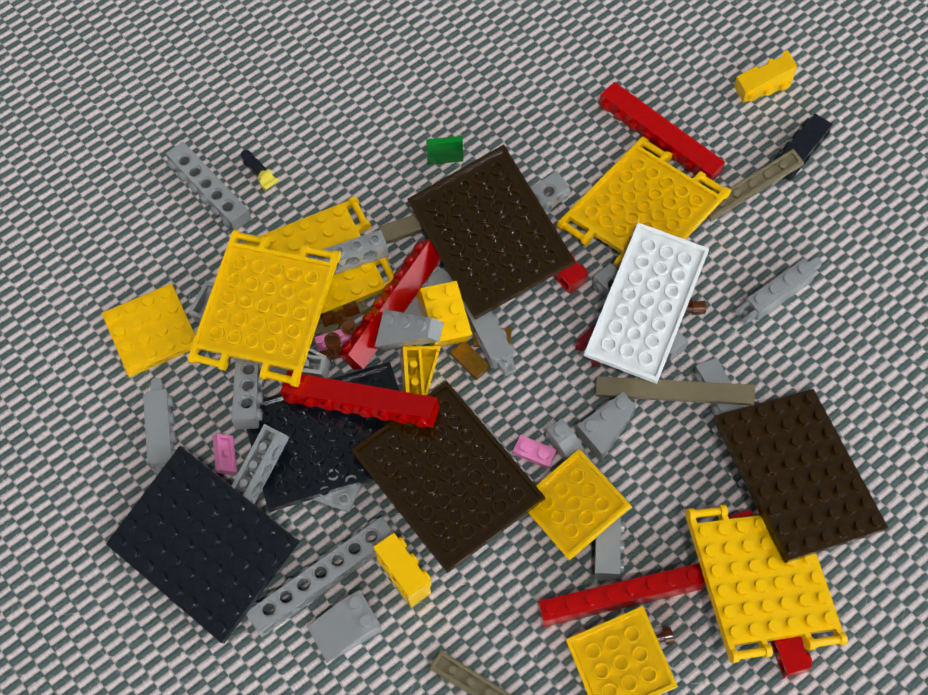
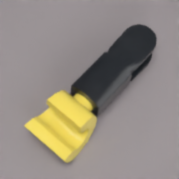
M249 150L241 152L243 163L258 178L259 184L264 191L279 182V179L271 174L272 171L270 169L266 170Z

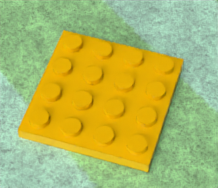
M172 283L101 313L129 377L189 352L195 339V333Z
M578 449L536 485L545 496V500L528 513L570 561L632 506L586 455Z
M643 606L566 639L588 695H661L678 687Z

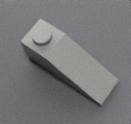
M560 419L546 429V439L557 450V453L564 461L580 449L592 462L575 433L563 419Z

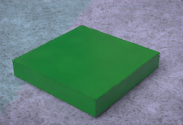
M462 136L426 139L428 165L463 161Z

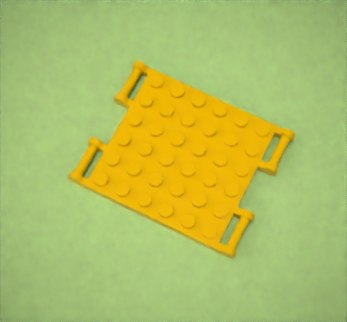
M643 136L558 221L557 228L567 231L579 239L585 246L590 244L594 236L621 253L614 262V265L619 268L638 223L686 240L711 212L730 195L731 189L719 185L706 177V174L701 171L694 178L684 174L668 164L672 159V153L663 151ZM644 148L650 150V151L653 152L654 154L658 155L660 158H658L657 156H655V155H653L652 153L648 152V151L645 150ZM701 183H704V184L707 185L708 187H710V188H712L713 190L717 191L719 194H717L716 192H714V191H712L711 189L707 188L706 186L702 185ZM572 221L586 230L587 233L583 234L568 223Z
M353 196L346 202L262 234L260 237L269 236L271 238L270 245L267 248L269 250L299 256L303 244H308L318 249H325L360 237V233L369 230L372 225L361 210L358 198ZM353 208L360 222L359 225H355L348 211L349 209ZM247 241L240 243V244H245V245H250V246L259 247V244L251 243V242H247ZM388 257L335 274L321 314L329 310L335 312L343 309L342 305L354 300L356 303L383 293V288L394 278V273L387 261ZM379 264L382 265L389 279L385 283L376 267Z
M234 229L193 341L188 362L215 366L219 370L226 371L229 357L262 364L259 374L260 379L276 380L289 383L293 387H298L334 272L341 258V251H328L303 244L299 256L267 249L271 241L269 236L260 237L241 233L240 230ZM239 240H242L251 243L259 244V247L240 244L237 242ZM310 254L314 256L329 258L330 261L327 262L317 260L313 258H308L307 256H309ZM199 350L220 354V360L198 355ZM270 367L293 371V374L289 376L271 372Z
M725 504L714 508L698 510L689 508L685 510L687 524L730 663H737L741 659L760 656L764 658L772 657L773 650L768 641L801 636L807 651L815 650L816 647L834 644L839 646L847 645L848 637L842 630L817 554L784 563L761 515L729 519L728 508ZM718 516L719 518L718 521L697 523L696 518ZM833 631L834 636L817 639L811 636V634ZM754 643L759 645V648L741 651L735 648V646Z

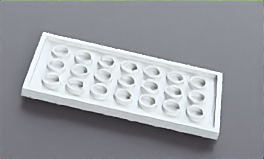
M638 223L584 356L657 384L709 248Z

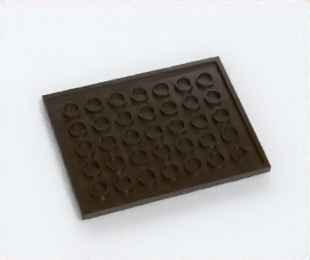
M504 144L407 199L453 281H457L460 294L475 320L576 264L573 256Z
M446 381L426 395L437 397L440 406L433 428H421L410 423L400 424L392 420L352 448L351 452L444 571L449 573L543 502L545 496Z
M814 389L714 416L713 421L784 563L884 532L888 529L883 516Z

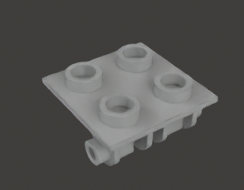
M349 475L346 477L345 482H347L349 478H357L354 475ZM336 476L335 478L329 477V480H336L338 476ZM362 484L350 485L349 488L333 493L329 492V494L324 496L321 494L320 497L312 500L320 502L319 505L325 508L329 505L350 513Z

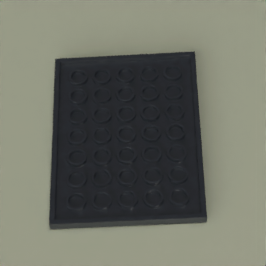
M390 362L332 378L334 380L399 391ZM282 394L263 399V404H260L263 417L262 421H259V428L247 429L251 448L264 424L289 436L263 487L269 512L320 497L321 494L324 496L329 494V492H337L349 488L350 485L374 481L352 454L351 449L392 420L383 421L371 416L366 418L359 414H345L338 410L327 411L321 407L314 406L310 408L304 404H290L284 400ZM349 475H354L357 478H349L348 481L345 482L346 477ZM336 476H338L336 480H329V477L335 478Z
M179 446L106 545L220 643L225 644L299 544L300 540L184 447Z

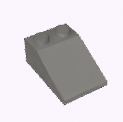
M361 590L344 598L307 626L327 663L382 632L381 625Z

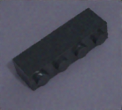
M815 113L811 118L805 120L802 125L803 128L795 132L792 137L793 140L785 144L783 152L781 154L778 153L773 161L794 148L805 164L830 134L833 124ZM803 166L783 178L791 182Z

